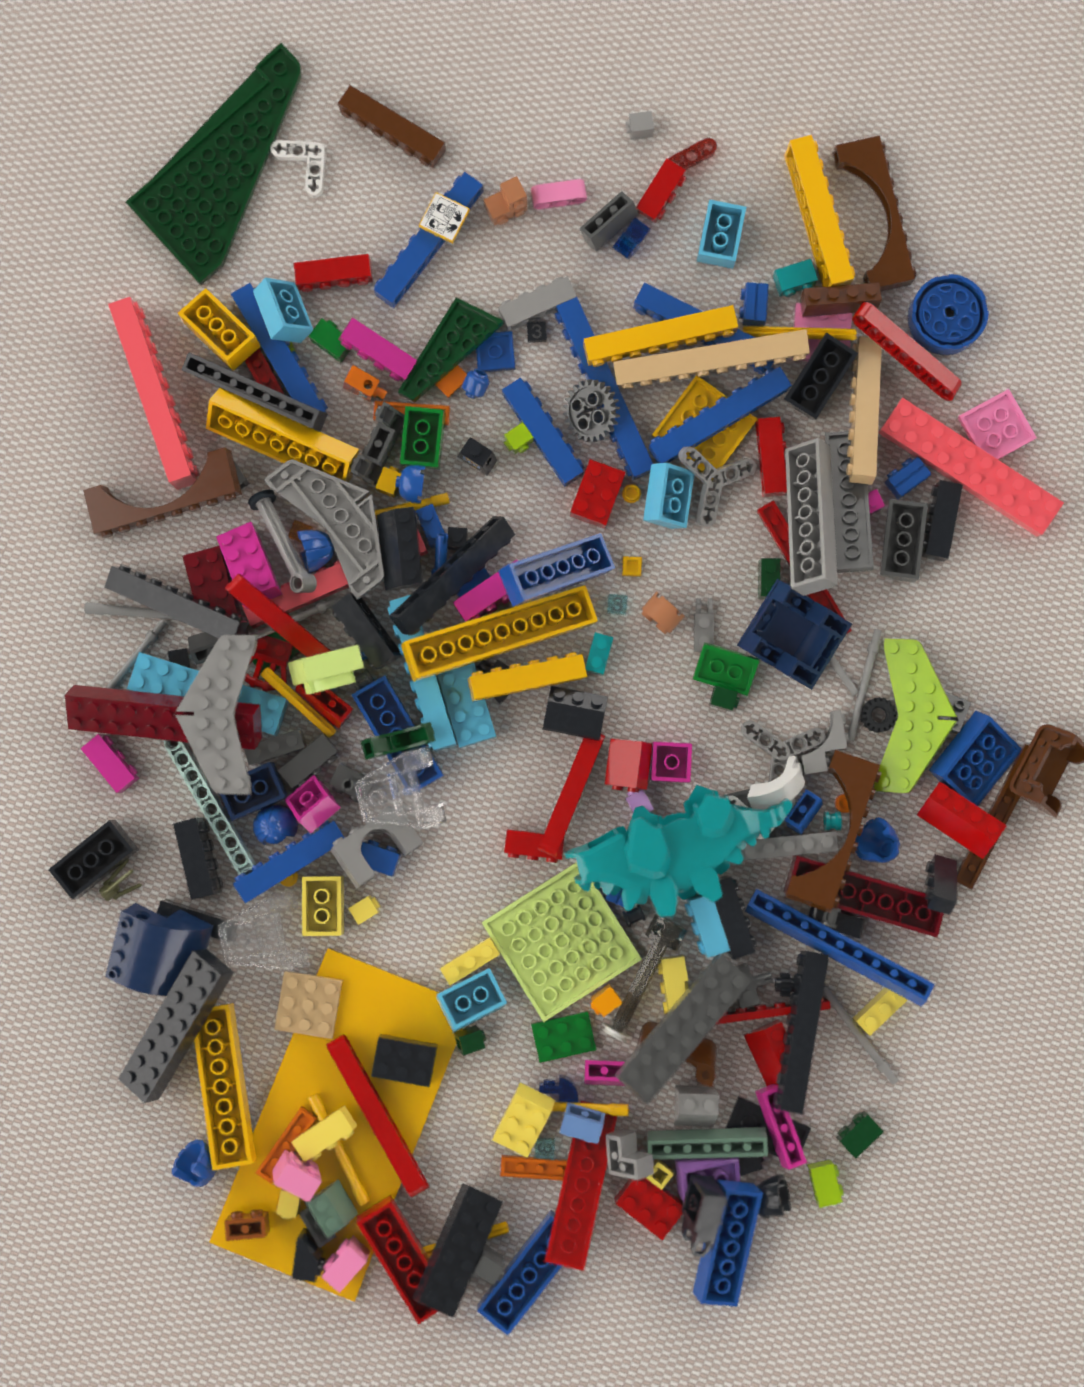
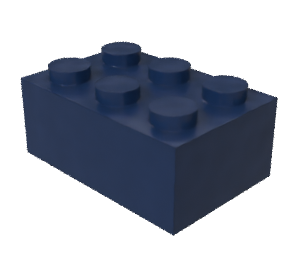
M268 762L247 772L251 780V794H220L231 821H237L288 797L274 762Z

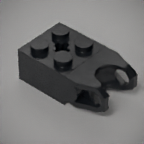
M691 1174L681 1209L684 1214L682 1235L685 1241H691L690 1247L695 1257H704L714 1244L718 1227L722 1223L723 1209L727 1205V1197L713 1176ZM688 1230L690 1231L691 1236L686 1235ZM699 1242L705 1243V1248L702 1251H696Z

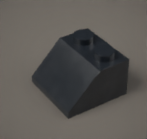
M303 1228L297 1238L291 1279L316 1282L318 1276L322 1275L326 1258H323V1249L318 1248L307 1228Z

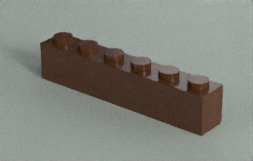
M351 85L348 86L338 102L340 113L344 117L354 119L360 127H367L372 130L375 136L387 139L390 145L400 147L405 154L410 157L415 156L427 167L435 168L446 151L444 141Z

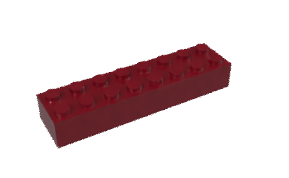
M793 855L783 892L787 893L792 875L798 877L808 874L825 864ZM852 871L844 872L843 879H846L843 890H838L837 897L840 898L837 906L838 909L938 938L944 913L927 909L925 893Z

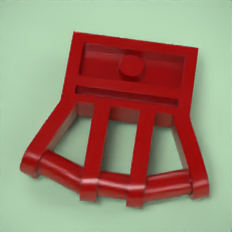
M269 636L258 639L250 664L254 659H258L253 677L246 673L244 681L250 687L261 688L264 692L276 690L266 680H258L264 662L271 663L270 669L274 673L276 667L280 666L281 679L288 685L287 665L294 646L289 642Z

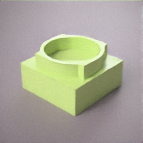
M358 645L288 663L293 686L303 683L306 695L354 683L356 679L353 670L364 668Z

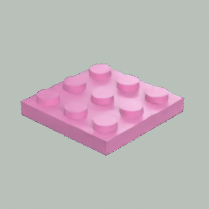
M800 303L795 304L794 327L851 329L852 313L802 317ZM808 339L810 353L806 355L804 360L799 361H808L821 339ZM839 340L850 348L851 340Z
M1009 389L957 417L970 441L996 459L1006 456L1037 438Z

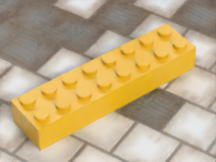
M812 135L790 140L784 157L822 287L850 285L855 277V270L849 263L850 253L848 248L844 246L843 241L845 237L843 230L839 229L838 213L834 212V199L828 191V178L823 174V161L821 158L819 159L817 154L818 144L816 140H813Z
M219 388L210 398L206 429L282 463L296 460L346 482H349L353 477V473L350 472V466L353 459L357 458L358 448L307 427L223 388Z
M234 1003L214 1006L194 1040L212 1170L252 1164L256 1161Z

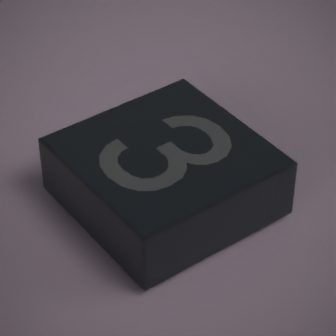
M527 322L528 343L547 342L546 322Z

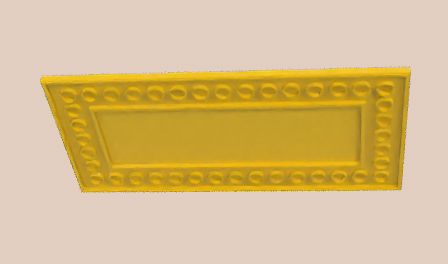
M327 948L316 976L343 980L333 1039L293 1033L253 1132L256 1161L239 1167L209 1241L211 1244L292 1276L297 1238L302 1229L307 1227L299 1214L296 1218L290 1220L281 1218V1215L276 1214L282 1188L274 1185V1181L270 1184L255 1172L301 1106L315 1115L307 1098L318 1093L328 1116L345 1105L356 1122L357 1126L353 1130L354 1134L346 1140L342 1137L340 1142L370 1201L359 1206L333 1148L329 1151L325 1148L321 1151L322 1155L313 1161L319 1167L322 1181L314 1195L339 1179L357 1212L361 1214L389 1195L395 1200L402 1183L331 1057L326 1044L343 1034L346 1035L412 1155L456 1046L454 1033L436 999V995L440 992L331 948ZM380 1034L438 1044L430 1087L371 1077ZM318 1117L311 1127L320 1122ZM303 1199L301 1200L299 1212L307 1208ZM255 1209H262L263 1212L268 1211L270 1232L265 1238L226 1241L224 1221L232 1212L243 1211L244 1214L251 1213L250 1211ZM358 1215L345 1227L336 1232V1237L321 1248L324 1251L323 1258L327 1260L332 1253L337 1254L336 1252L340 1244L346 1238L349 1240L354 1235L371 1251L363 1267L340 1293L321 1276H318L316 1282L304 1281L353 1302L356 1299L374 1253L356 1223Z

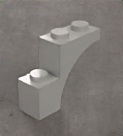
M841 710L830 712V726L823 743L813 751L799 756V761L803 767L802 775L828 771L827 767L830 766V761L825 752L847 748L849 736L844 731L843 725H846L844 713L841 714Z

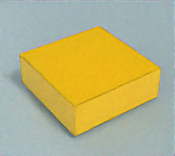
M623 556L622 576L641 577L642 557Z

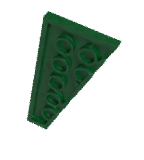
M455 297L406 380H404L399 388V395L415 403L505 324L504 321Z

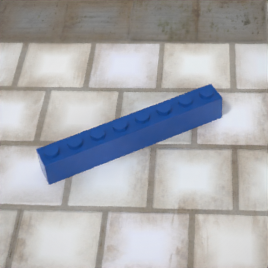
M464 172L462 176L459 175L455 179L452 189L450 191L447 190L443 196L471 209L483 193V184ZM419 228V232L416 235L413 234L409 239V245L405 250L402 249L398 253L395 263L388 266L385 276L375 283V295L394 309L446 240Z
M645 282L633 305L638 314L648 315L655 322L703 312ZM737 329V332L731 337L724 338L719 336L713 341L705 342V340H701L700 342L704 346L755 337ZM774 361L767 362V365L755 368V364L748 366L752 367L755 372L764 374V372L772 367Z
M248 283L231 293L291 398L327 413L325 410L328 407L323 398L319 400L316 395L319 391L315 384H310L307 380L309 374L304 366L300 368L298 365L299 357L295 351L291 352L288 348L291 345L290 342L270 338L253 293L255 288L252 287L251 283Z
M781 367L768 369L764 372L765 376L760 379L758 377L753 378L745 388L739 387L735 389L730 397L726 398L724 396L715 402V406L703 408L699 412L700 415L695 418L690 416L683 421V425L680 427L674 426L667 431L665 436L661 437L659 435L652 439L648 449L657 464L670 463L679 457V451L683 447L694 448L788 392L792 384Z

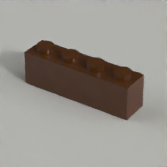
M879 282L805 288L800 298L802 317L856 313L864 302L871 303L878 309L882 296Z

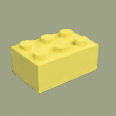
M344 876L302 877V936L343 935Z
M519 1083L496 1128L492 1140L528 1158L552 1112L555 1099Z

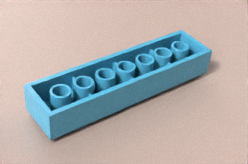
M410 595L389 601L390 607H387L389 616ZM393 625L395 636L401 640V643L398 644L400 653L405 657L401 644L406 640L425 635L423 626L420 627L419 632L411 636L402 634L397 626ZM404 662L406 673L411 675L407 662ZM437 675L413 682V680L409 681L412 692L416 693L418 699H415L417 710L419 712L422 711L423 717L420 718L421 724L431 722L434 730L435 741L428 743V747L430 749L433 748L434 751H439L458 745Z
M139 652L127 689L138 692L185 696L199 671ZM243 685L237 702L260 704L262 732L278 736L289 701L283 697Z

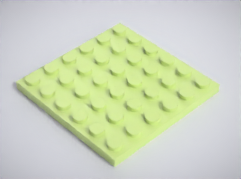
M577 862L482 922L543 1022L642 960L603 896L595 888L594 883L591 882L589 892L584 891L575 883L574 877L579 874Z

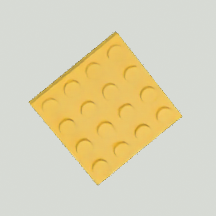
M696 375L651 437L665 436L670 428L674 426L680 427L685 419L690 416L695 418L700 415L699 412L703 408L715 406V402L725 395ZM749 414L694 448L716 469L722 467L755 424L757 418ZM686 452V459H691L694 462L696 459L690 457L689 454L691 452ZM700 463L697 466V470L701 473L705 470L704 463Z

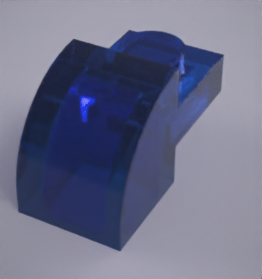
M634 218L612 248L626 259H630L640 248V244L651 229L637 218Z
M559 1075V1083L555 1082L554 1079H544L543 1082H539V1092L559 1094V1102H578L577 1087L569 1077Z

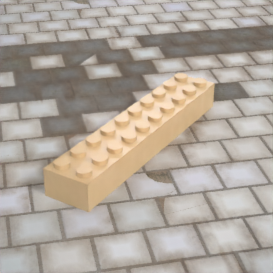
M807 329L615 361L613 363L617 386L622 387L624 390L634 388V384L639 383L641 386L653 385L652 381L657 380L660 383L671 382V378L678 377L679 380L690 379V375L698 374V377L708 376L710 371H717V374L728 372V368L736 367V371L747 369V365L755 364L756 368L766 366L767 362L774 361V364L785 363L788 358H793V361L804 360L810 351Z

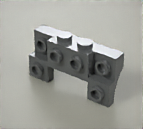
M385 402L378 406L375 412V420L378 423L371 432L369 443L363 449V455L358 454L350 466L351 473L374 486L404 426L405 415Z

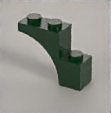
M431 722L400 731L370 737L360 742L364 758L367 760L434 742L435 737Z

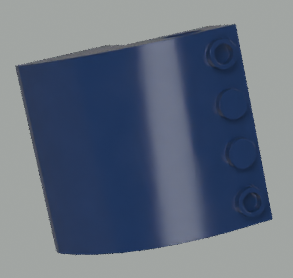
M777 579L737 646L812 690L852 626V623L806 595H801L793 590L790 585Z
M135 902L120 913L105 977L140 993L167 996L192 952L207 949L213 925L182 910H178L166 918Z

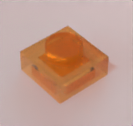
M294 519L288 537L302 543L298 538L297 531L312 530L313 527Z

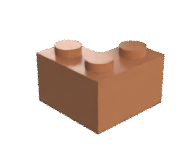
M517 176L501 183L500 192L483 199L484 207L494 226L497 224L503 225L510 218L522 216L527 211V195Z

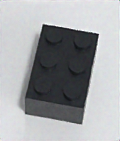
M380 1034L371 1077L430 1087L438 1044Z

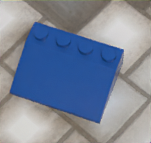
M975 711L929 771L940 782L978 806L1018 756L1021 747L990 716Z

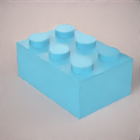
M709 199L696 262L730 269L734 268L747 207Z
M265 277L253 290L271 339L301 343L313 331L295 282Z
M670 463L651 464L643 521L670 529L687 528L694 474L688 469Z
M702 895L686 899L687 904H684L687 915L689 917L692 916L693 922L690 924L693 933L698 935L699 941L696 942L699 952L709 958L730 951L715 902H711Z
M490 968L436 995V999L453 1033L507 1005V1001Z

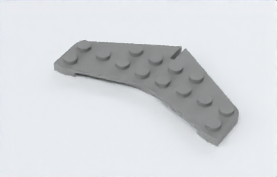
M296 460L285 462L264 479L272 490L327 529L350 590L357 600L383 581L385 574L372 494L358 505L356 504L370 493L368 490Z
M223 635L219 637L176 710L177 712H194V716L176 715L212 790L219 794H251V780L249 774H247L235 723V708L251 657L254 656L257 647V636Z

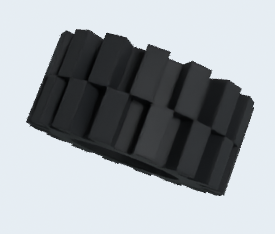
M880 697L867 701L861 712L862 719L860 720L864 723L863 726L875 733L888 731L895 725L894 722L897 721L896 715L898 714L895 711V705H892L890 700L887 701L886 698ZM875 708H881L885 711L886 717L881 723L875 722L872 719V711Z

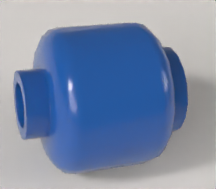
M474 369V371L467 373L462 383V388L465 391V395L469 398L475 399L476 397L484 396L490 383L487 378L488 375L484 371Z

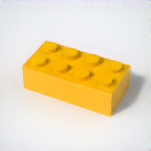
M206 288L178 312L183 323L232 371L261 347L256 336Z

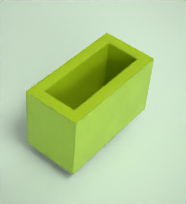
M830 1159L808 1164L807 1167L819 1208L843 1203L841 1196H844L842 1185L838 1184L837 1181L839 1176L837 1165H833Z

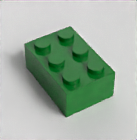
M405 406L400 464L402 466L423 465L426 469L440 470L446 415L444 410Z

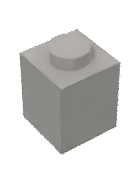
M652 111L629 114V121H626V132L630 133L631 140L653 137Z

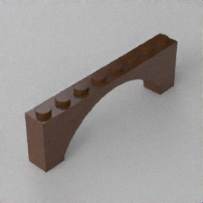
M879 135L838 144L834 148L833 157L837 170L842 169L865 182L875 192L883 205L888 224L886 245L879 261L871 270H867L863 276L864 284L879 282L880 291L882 292L910 286L916 278L915 267H912V253L906 244L907 233L902 228L903 217L898 211L899 201L893 191L894 180L889 175L890 164L889 160L885 158V144L881 142Z
M223 447L207 452L208 458L195 483L182 496L162 506L153 508L130 506L117 499L110 493L109 488L103 485L83 490L93 533L102 538H108L118 531L119 533L128 532L131 530L130 528L135 526L138 528L145 527L152 521H165V517L182 516L185 511L195 512L201 510L202 506L207 505L210 507L218 505L219 501L222 500L232 501L237 499L236 496L242 495L232 451Z
M835 750L827 773L835 777L846 797L850 816L848 836L841 850L827 864L808 874L798 877L792 875L786 898L831 913L833 908L837 909L840 900L837 897L838 890L842 891L846 879H843L844 872H849L852 861L849 860L851 853L855 854L858 843L855 842L857 835L861 836L864 827L861 821L862 818H867L870 807H867L868 800H873L876 790L872 788L874 782H879L882 773L878 771L879 764Z

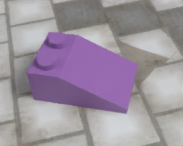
M738 1157L675 1159L677 1192L683 1202L691 1174L713 1176L716 1182L717 1180L740 1182Z

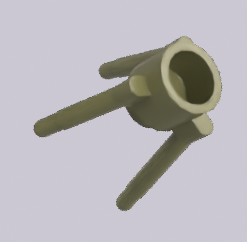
M129 859L122 863L109 879L103 883L104 886L99 889L101 896L105 900L109 901L112 898L117 900L120 896L142 886L139 883L118 892L120 890L118 885L131 875L133 870H129L116 882L113 879L125 867Z

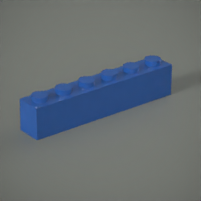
M520 377L503 388L502 395L520 422H523L532 434L534 443L563 486L566 487L584 475L583 469L585 467L579 458L576 460L573 456L574 450L569 443L565 444L562 438L564 436L558 427L555 428L551 423L553 419L548 412L544 413L541 407L543 405L537 396L534 397L530 392L532 391L530 384L527 381L524 382Z
M328 820L320 825V830L317 832L306 833L301 836L303 840L299 843L293 841L285 846L286 851L280 854L277 851L269 856L270 861L262 864V862H259L251 867L253 870L251 873L246 875L243 872L235 877L236 882L233 883V886L243 902L246 904L329 852L334 846L332 843L340 837L345 839L335 821L331 823Z

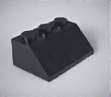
M551 686L542 730L599 741L608 696Z

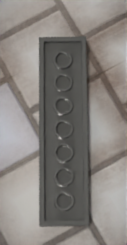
M849 431L825 433V443L831 449L837 573L874 571L868 484L850 483L849 475H846L847 464L850 463V458L847 457L848 446H851V440H848Z

